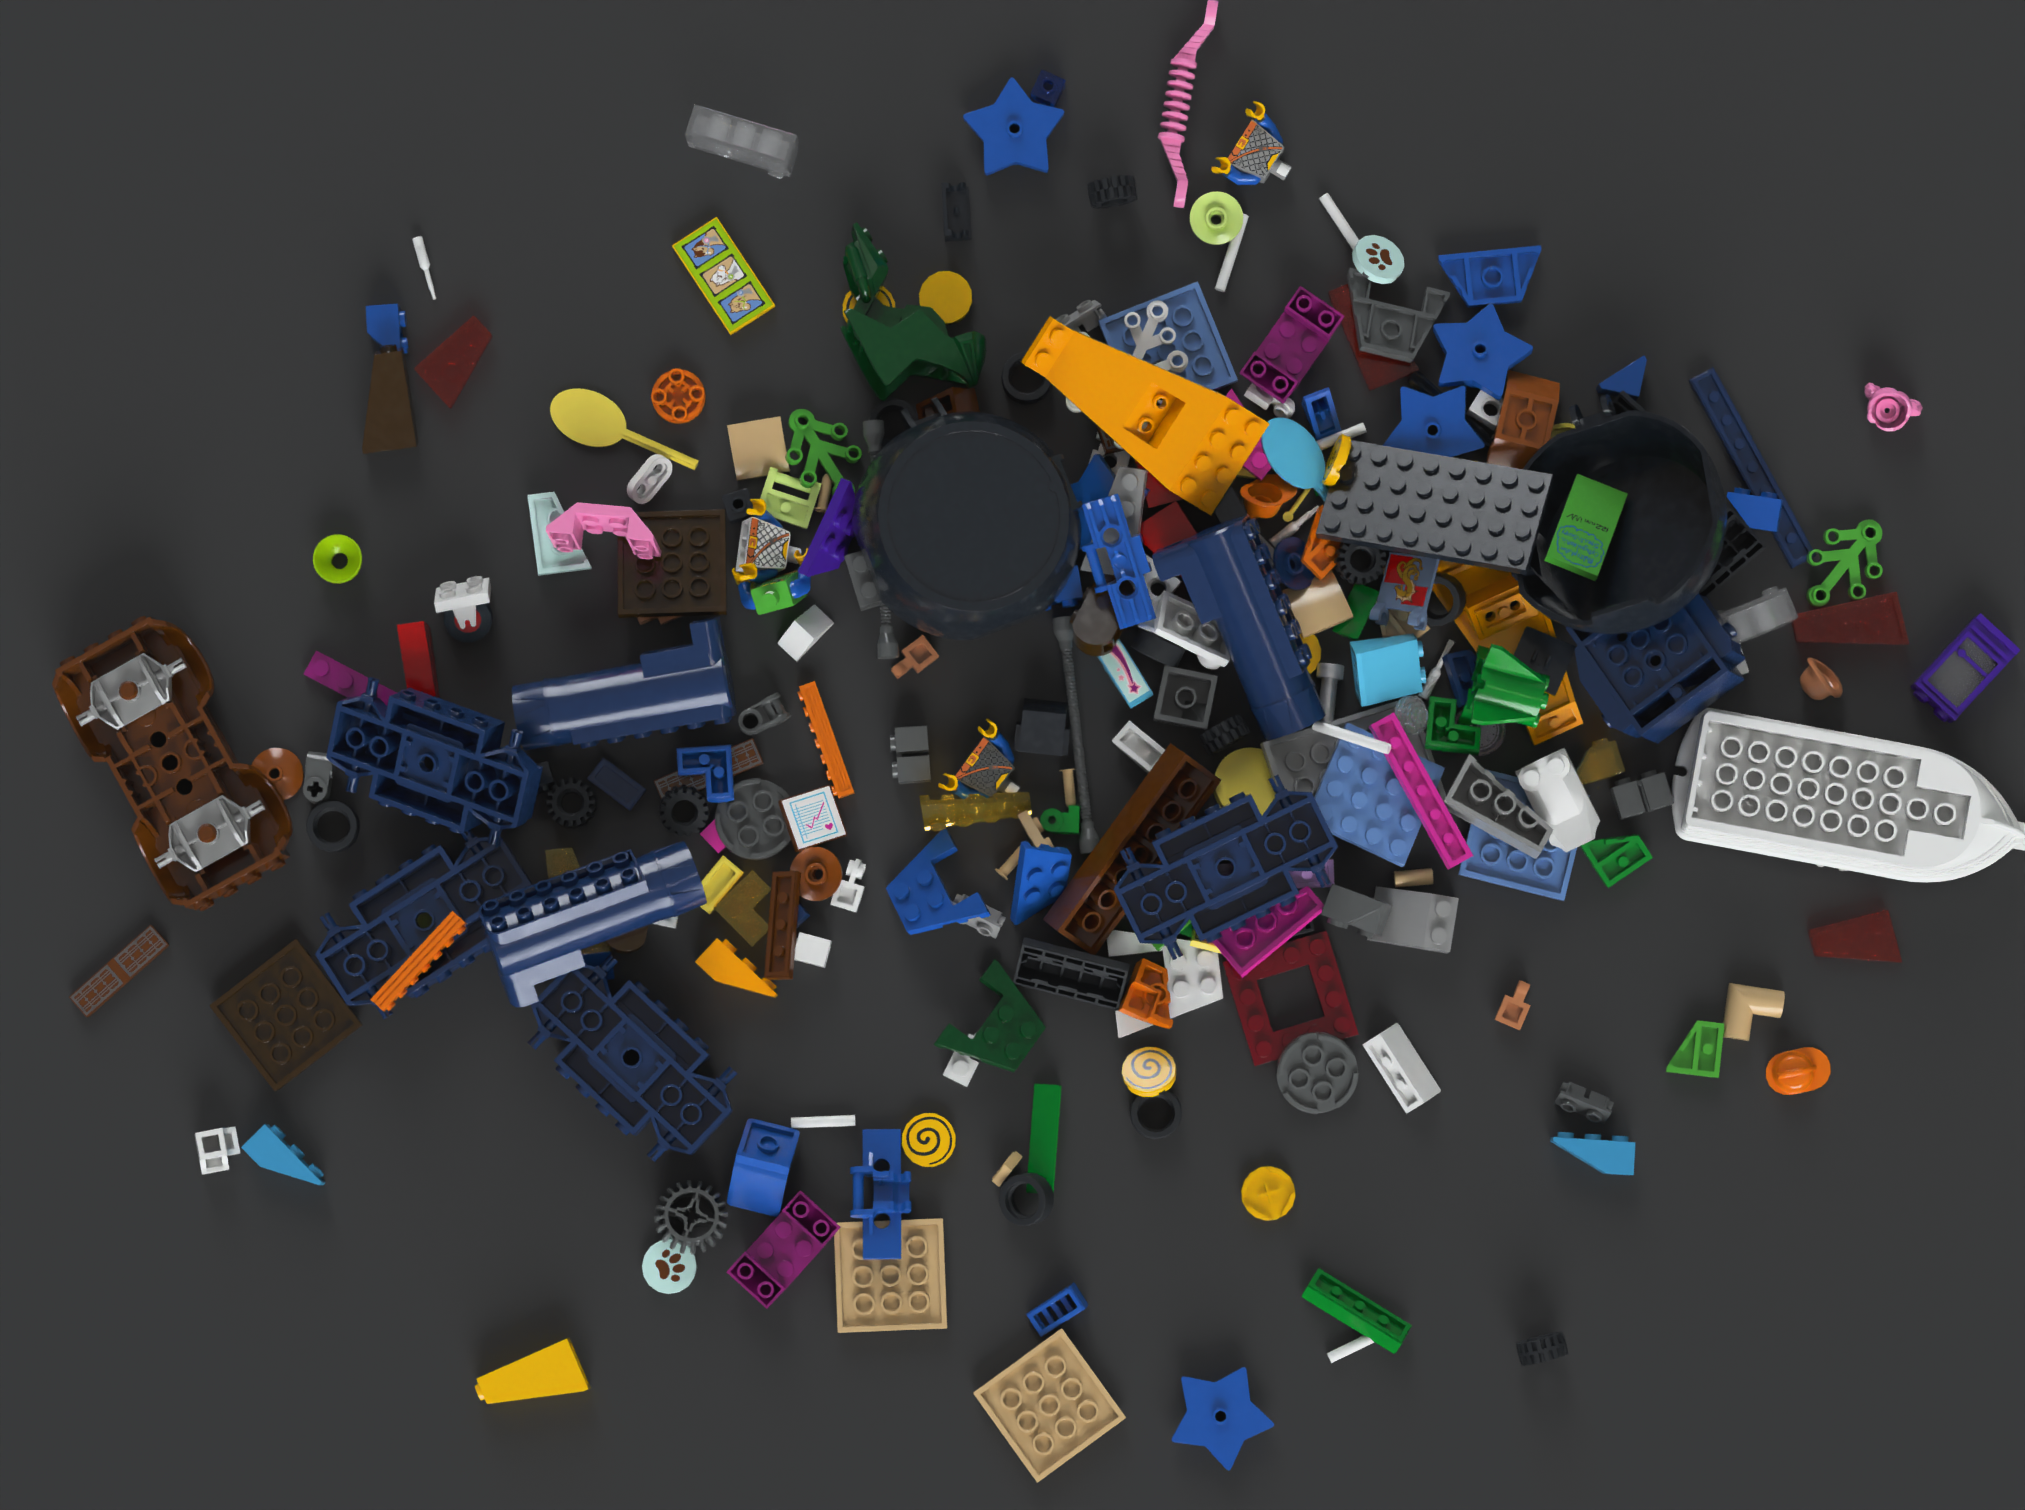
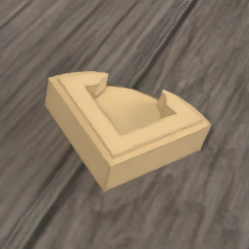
M1016 1151L1012 1152L993 1176L992 1182L1000 1187L1023 1156Z

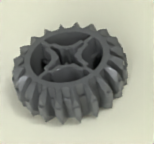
M687 1180L686 1189H683L680 1182L676 1183V1193L669 1187L666 1192L670 1198L662 1195L659 1198V1201L665 1206L657 1205L655 1207L656 1212L663 1214L654 1217V1222L663 1223L656 1228L657 1233L666 1231L661 1240L667 1242L671 1238L673 1241L670 1244V1249L673 1250L678 1243L681 1245L680 1253L684 1254L686 1246L690 1247L692 1255L696 1253V1246L698 1245L702 1252H706L705 1242L714 1247L716 1242L713 1236L722 1239L723 1234L718 1229L727 1228V1223L720 1220L728 1218V1212H719V1210L726 1207V1203H716L721 1196L719 1192L713 1196L709 1195L713 1188L711 1185L705 1191L701 1190L702 1181H698L697 1187L692 1188V1181ZM692 1197L687 1207L671 1208L679 1199ZM700 1199L710 1206L714 1219L709 1218L708 1215L700 1211ZM693 1205H695L694 1213L698 1221L694 1219L690 1228L687 1229L688 1218L684 1214L688 1215L692 1211ZM668 1216L674 1217V1220L682 1223V1236L671 1227ZM711 1227L706 1234L697 1238H690L694 1228Z

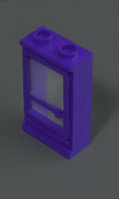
M1980 613L1970 621L1910 686L1914 690L1913 695L1920 702L1930 704L1934 708L1933 713L1941 721L1952 723L2012 658L2017 655L2020 649Z

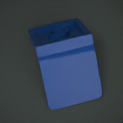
M753 1118L747 1120L736 1153L727 1197L728 1205L774 1217L780 1214L789 1170L799 1140L800 1132L797 1129Z

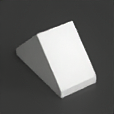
M814 604L794 620L777 644L797 662L834 622Z

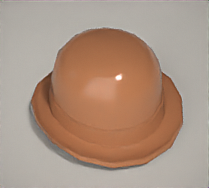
M1807 658L1809 666L1800 676V684L1803 691L1814 700H1823L1830 695L1835 698L1841 697L1843 686L1837 675L1821 661L1815 658Z

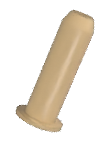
M824 474L822 477L817 507H814L815 511L825 513L828 508L832 481L828 474Z
M1076 769L1059 770L1063 774L1065 804L1067 807L1069 805H1076L1073 770Z
M1020 846L999 870L995 869L1005 880H1008L1007 876L1018 864Z

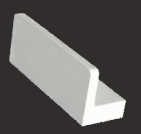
M1395 1023L1362 1044L1406 1114L1441 1092V1089L1398 1023Z

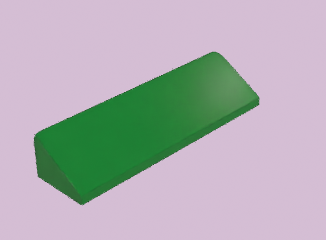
M1034 1084L1028 1173H1037L1044 1177L1051 1185L1054 1194L1062 1085ZM1027 1184L1026 1193H1037L1032 1185Z
M1319 1268L1302 1294L1305 1300L1365 1337H1369L1373 1342L1393 1354L1397 1352L1412 1327L1411 1324Z

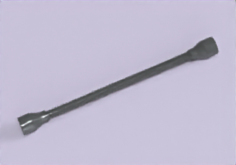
M883 420L862 422L863 436L868 445V453L871 455L870 462L873 461L882 449V442L885 436ZM880 600V619L882 621L877 642V658H898V642L893 633V626L890 624L891 610Z
M1072 616L1053 618L1052 623L1054 634L1063 655L1065 686H1067L1066 695L1068 696L1067 703H1069L1070 727H1072L1071 736L1073 737L1072 744H1074V761H1076L1075 768H1077L1076 778H1078L1079 802H1081L1080 809H1082L1081 816H1083L1081 817L1083 820L1081 823L1079 847L1080 855H1086L1093 851L1100 841V837L1095 830L1094 821L1091 819L1092 816H1090L1092 814L1090 812V796L1088 795L1089 792H1087L1089 789L1086 778L1087 772L1085 771L1084 748L1082 747V731L1080 730V714L1078 713L1079 706H1077L1078 697L1076 696L1077 689H1075V672H1073L1074 665H1072L1073 656L1071 655L1073 627L1070 620Z

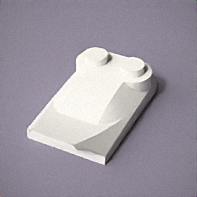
M1165 590L1160 596L1151 601L1156 619L1137 625L1138 627L1197 654L1199 662L1205 668L1214 670L1220 666L1225 667L1228 664L1230 655L1215 620L1201 624L1193 603Z
M1565 748L1515 771L1534 812L1554 829L1548 839L1551 845L1569 852L1595 839L1600 819Z

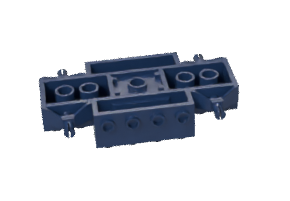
M373 677L368 678L366 693L348 697L337 702L326 758L348 776L346 791L356 793L359 778L361 776L373 775L369 798L377 800L379 805L399 808L406 815H418L425 818V821L430 824L445 825L449 827L450 831L455 833H464L482 823H486L488 828H491L488 843H492V845H499L503 829L516 828L532 818L543 767L536 765L521 750L520 743L523 731L512 729L509 744L505 747H500L505 726L504 721L412 688L401 690V692L389 696L388 705L386 706L376 695L380 680ZM426 756L433 760V770L426 767L424 763Z
M1278 774L1274 776L1278 787L1272 777L1268 779L1275 792V798L1262 816L1251 793L1245 796L1243 791L1230 797L1231 803L1220 807L1218 803L1204 810L1206 815L1198 819L1195 816L1189 817L1179 822L1180 828L1172 832L1170 828H1167L1155 834L1156 839L1152 841V844L1162 864L1139 863L1131 847L1126 848L1130 859L1125 850L1120 851L1127 865V870L1113 889L1139 942L1144 944H1164L1172 960H1175L1177 956L1173 948L1178 957L1183 956L1176 942V937L1189 919L1199 940L1206 939L1207 943H1210L1222 937L1221 931L1229 927L1232 931H1235L1247 925L1245 920L1254 915L1259 919L1272 912L1270 907L1280 903L1281 907H1284L1296 901L1295 895L1299 894V891L1289 871H1312L1321 888L1325 887L1321 876H1323L1327 885L1331 884L1324 865L1336 851L1338 845L1312 792L1288 791L1284 788ZM1229 860L1233 863L1234 869L1230 875L1225 876L1218 872L1217 867L1220 861Z
M471 829L460 833L466 841V847L456 862H454L447 849L442 845L438 847L435 844L429 846L421 852L422 857L415 862L412 859L404 862L398 867L400 871L390 877L389 874H386L375 882L377 886L367 892L366 889H363L352 896L354 901L348 905L361 925L339 927L329 912L324 914L325 917L321 916L319 918L328 932L326 933L328 935L315 955L348 1006L372 1004L376 1006L383 1019L388 1017L387 1014L391 1016L393 1014L391 1010L382 1011L370 999L452 911L467 923L465 925L466 929L460 935L457 934L453 938L454 942L448 948L445 946L441 951L443 954L437 960L433 959L430 963L431 967L425 973L421 972L418 976L419 980L413 986L411 984L408 986L406 996L411 998L422 996L436 982L441 983L447 980L456 969L467 967L476 960L475 957L483 952L486 954L491 951L480 921L479 908L488 900L496 899L515 890L533 885L501 836L499 845H492V843H488L489 837L478 838ZM422 913H428L432 918V923L427 928H420L417 924V918Z
M609 954L600 966L594 967L585 964V967L557 976L539 995V1002L531 1004L539 1026L537 1030L539 1031L527 1043L536 1050L549 1037L570 1042L554 1059L558 1064L555 1069L566 1079L571 1076L578 1083L575 1088L583 1096L588 1098L591 1095L598 1102L595 1107L606 1117L611 1114L616 1118L618 1122L615 1126L626 1136L629 1133L637 1136L652 1120L658 1137V1143L647 1153V1156L654 1162L668 1149L690 1155L695 1153L732 1114L733 1109L725 1088L737 1073L733 1071L726 1078L733 1070L728 1066L723 1074L715 1079L695 1074L711 1057L707 1052L709 1046L698 1036L693 1039L686 1032L689 1028L679 1018L675 1021L667 1015L669 1009L658 999L653 1002L647 996L650 991L639 981L634 984L628 980L613 996L606 977L607 973L618 963L612 955ZM629 1050H635L639 1054V1061L633 1066L627 1065L624 1061V1055Z

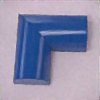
M731 745L677 748L678 776L705 774L708 802L722 803L734 800Z

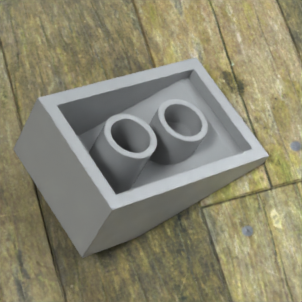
M1375 887L1374 899L1390 904L1392 908L1382 935L1374 934L1372 938L1367 937V940L1446 954L1450 952L1459 898Z

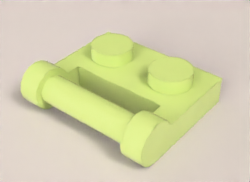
M770 467L760 497L766 503V510L776 520L807 529L822 483L815 482L811 488H805L800 484L798 478L777 472L778 469ZM776 482L809 493V498L805 500L772 489L773 484Z

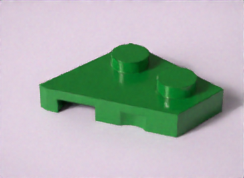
M1637 834L1591 840L1580 846L1607 888L1653 858Z

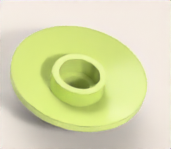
M1218 191L1206 193L1199 197L1191 208V228L1194 234L1205 243L1212 245L1225 244L1233 240L1242 228V208L1237 200L1227 193ZM1218 216L1221 222L1217 225L1213 224L1211 218Z

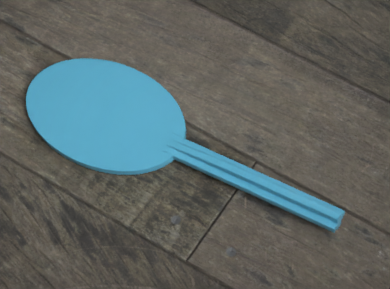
M1278 417L1268 421L1269 426L1261 437V443L1270 466L1284 481L1292 486L1301 489L1314 488L1325 502L1328 493L1327 487L1322 484L1325 474V461L1314 437L1303 426L1291 419Z

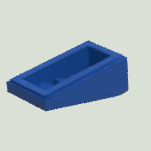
M1073 1282L1026 1313L1040 1337L1086 1309L1088 1302ZM1067 1294L1071 1296V1298L1077 1305L1075 1308L1067 1298ZM1059 1299L1068 1311L1066 1314H1064L1057 1303ZM1048 1306H1051L1058 1316L1057 1320L1049 1312ZM1040 1311L1043 1313L1049 1323L1048 1326L1044 1325L1037 1313Z

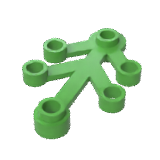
M797 409L792 412L788 420L789 427L794 434L785 459L790 465L800 463L803 458V453L800 449L805 437L810 448L804 472L799 478L800 484L805 488H811L817 481L815 471L819 460L834 484L832 489V495H834L840 479L843 477L829 455L843 458L849 463H856L861 458V449L855 445L846 448L819 440L815 432L831 435L834 440L841 441L847 435L848 429L843 423L831 425L817 421L810 411ZM804 418L807 421V424L801 425L798 422V419ZM835 429H841L843 435H837ZM849 451L856 452L857 458L850 457ZM790 453H796L798 460L791 459ZM805 475L811 476V483L804 480Z
M1868 519L1860 522L1856 529L1839 531L1838 529L1831 528L1824 532L1823 540L1828 545H1834L1843 540L1856 541L1849 549L1832 551L1814 549L1808 552L1807 562L1812 566L1820 565L1823 562L1839 561L1821 585L1812 586L1807 591L1806 598L1810 605L1814 607L1826 605L1830 599V590L1847 569L1850 582L1848 589L1849 597L1853 600H1859L1866 595V588L1861 584L1858 555L1865 547L1867 566L1864 572L1869 579H1876L1882 575L1883 568L1878 563L1876 544L1882 538V528L1879 523ZM1867 528H1871L1873 530V536L1871 538L1867 537L1865 534ZM1830 532H1834L1836 534V540L1834 542L1830 541L1828 538V534ZM1813 553H1817L1820 556V560L1817 563L1812 560ZM1871 566H1875L1878 570L1875 576L1870 573ZM1854 587L1860 588L1861 594L1859 597L1853 594ZM1818 590L1824 594V598L1821 601L1816 598Z

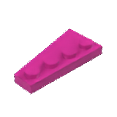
M1308 886L1298 890L1299 894L1295 895L1296 901L1284 907H1281L1280 903L1270 907L1272 911L1270 914L1259 919L1254 915L1245 920L1247 925L1235 931H1232L1229 927L1221 931L1222 937L1212 941L1242 978L1322 913L1324 904Z

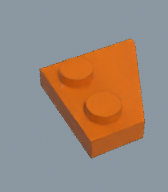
M1324 505L1317 508L1301 558V562L1319 580L1323 579L1337 564L1334 563V558H1337L1335 552L1336 549L1340 548L1339 544L1341 543L1319 539L1316 536Z

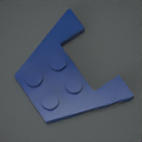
M943 828L886 887L893 905L906 931L910 935L943 928V925L954 922L960 924L968 922V919L976 917L982 919L991 915L982 896L978 892L956 905L953 904L934 866L939 861L958 851L946 828Z

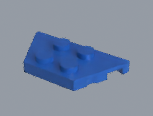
M1539 245L1438 255V262L1468 308L1487 306L1490 303L1493 305L1520 303L1523 300L1542 248Z
M1021 842L1010 915L1014 925L1020 924L1055 902L1067 887L1072 857L1067 848L1050 847L1045 844L1033 847L1029 842Z

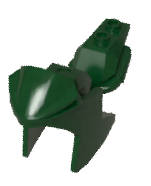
M857 222L854 223L851 230L853 242L845 247V256L843 257L842 264L851 294L856 300V305L853 309L844 310L848 322L847 326H841L840 329L871 389L881 401H884L910 376L962 385L967 389L976 386L986 358L985 336L971 331L954 338L949 337L945 322L931 307L907 304L905 309L883 305L877 297L887 278L889 268L886 263H888V260L882 250H876L871 243L873 239L865 227L861 228Z

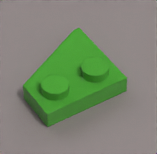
M1697 1020L1667 1065L1665 1072L1719 1078L1724 1023Z

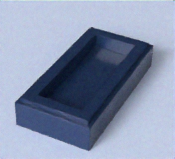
M604 757L587 778L630 812L647 791Z

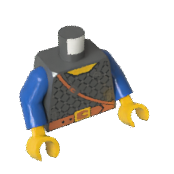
M986 719L990 724L988 730L984 731L978 726V731L985 737L981 739L955 776L944 773L943 775L949 779L946 786L938 784L940 788L951 791L965 801L984 802L988 798L993 800L999 791L1013 799L1021 789L1019 784L1009 778L1015 770L1013 766L1015 758L1009 742L997 730L996 724L990 719Z

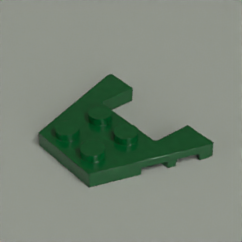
M994 959L979 981L997 993L1001 999L973 1039H970L949 1023L933 1045L1015 1072L1046 1027L999 962Z

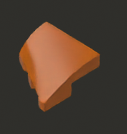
M1145 958L1138 961L1118 1011L1141 1021L1170 1029L1173 1025V1019H1170L1168 1004L1171 1002V998L1167 990V983L1169 981L1167 969Z

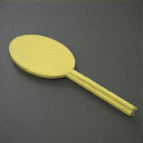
M569 389L557 394L551 402L550 413L557 428L568 438L580 444L591 447H607L624 439L656 454L663 455L667 459L692 470H695L698 466L699 460L628 430L626 419L619 407L600 393L587 389Z

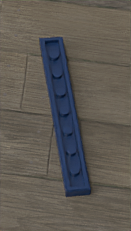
M1714 367L1691 378L1689 383L1745 486L1751 490L1750 495L1761 496V492L1778 494L1777 499L1783 500L1778 532L1771 533L1790 568L1793 569L1806 562L1807 554L1813 548Z

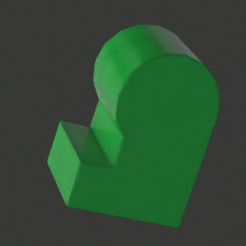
M1069 805V813H1061L1053 808L1047 809L1040 818L1043 829L1051 834L1080 835V806Z

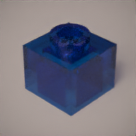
M1042 69L1030 93V98L1047 106L1056 107L1066 86V80ZM1049 83L1053 85V89L1047 91L1043 88V85Z

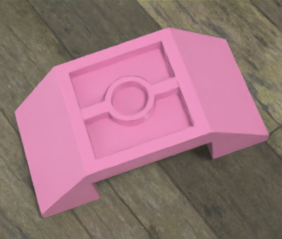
M577 502L546 526V533L554 548L561 552L569 553L573 552V549L581 550L583 533L586 530L592 534H602L603 531L613 532L617 536L626 537L634 555L641 559H653V556L661 557V550L654 535L631 507Z

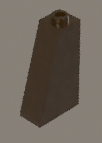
M396 344L380 346L381 351H377L374 354L362 446L363 454L417 447L419 443L404 347L397 348Z

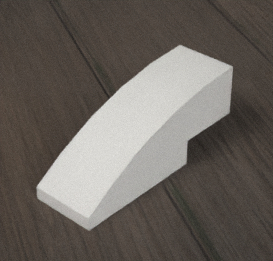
M1128 721L1112 740L1119 749L1147 773L1150 772L1165 751L1164 748L1131 721Z

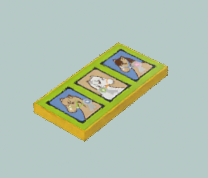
M717 217L672 245V248L730 336L775 307V304Z

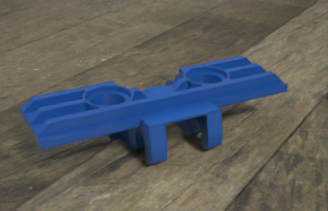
M1118 493L1082 504L1093 542L1085 544L1081 548L1083 552H1086L1096 584V587H1094L1095 593L1108 590L1120 630L1156 619L1143 574L1151 572L1152 568L1145 555L1141 533L1131 537ZM1108 528L1116 529L1119 533L1118 540L1111 543L1105 542L1103 539L1105 530ZM1098 548H1106L1114 572V581L1106 583L1096 550ZM1124 580H1131L1135 585V590L1130 595H1123L1119 590V586Z
M901 1129L863 1130V1166L850 1167V1174L853 1175V1210L850 1211V1217L863 1218V1260L901 1259V1213H910L912 1211L911 1201H909L911 1172L905 1171L901 1174ZM884 1160L889 1163L890 1169L889 1171L879 1172L874 1169V1165L876 1162ZM864 1176L873 1177V1209H864ZM880 1214H885L890 1218V1224L883 1229L876 1227L874 1224L876 1216Z

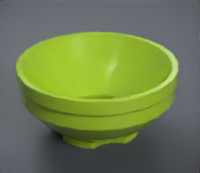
M339 534L328 536L321 540L314 550V568L320 577L327 582L337 584L348 582L361 569V549L348 536ZM339 553L346 555L348 558L347 565L342 569H337L332 564L334 556Z

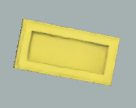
M725 856L718 860L701 881L707 904L700 907L709 915L744 874L742 870Z

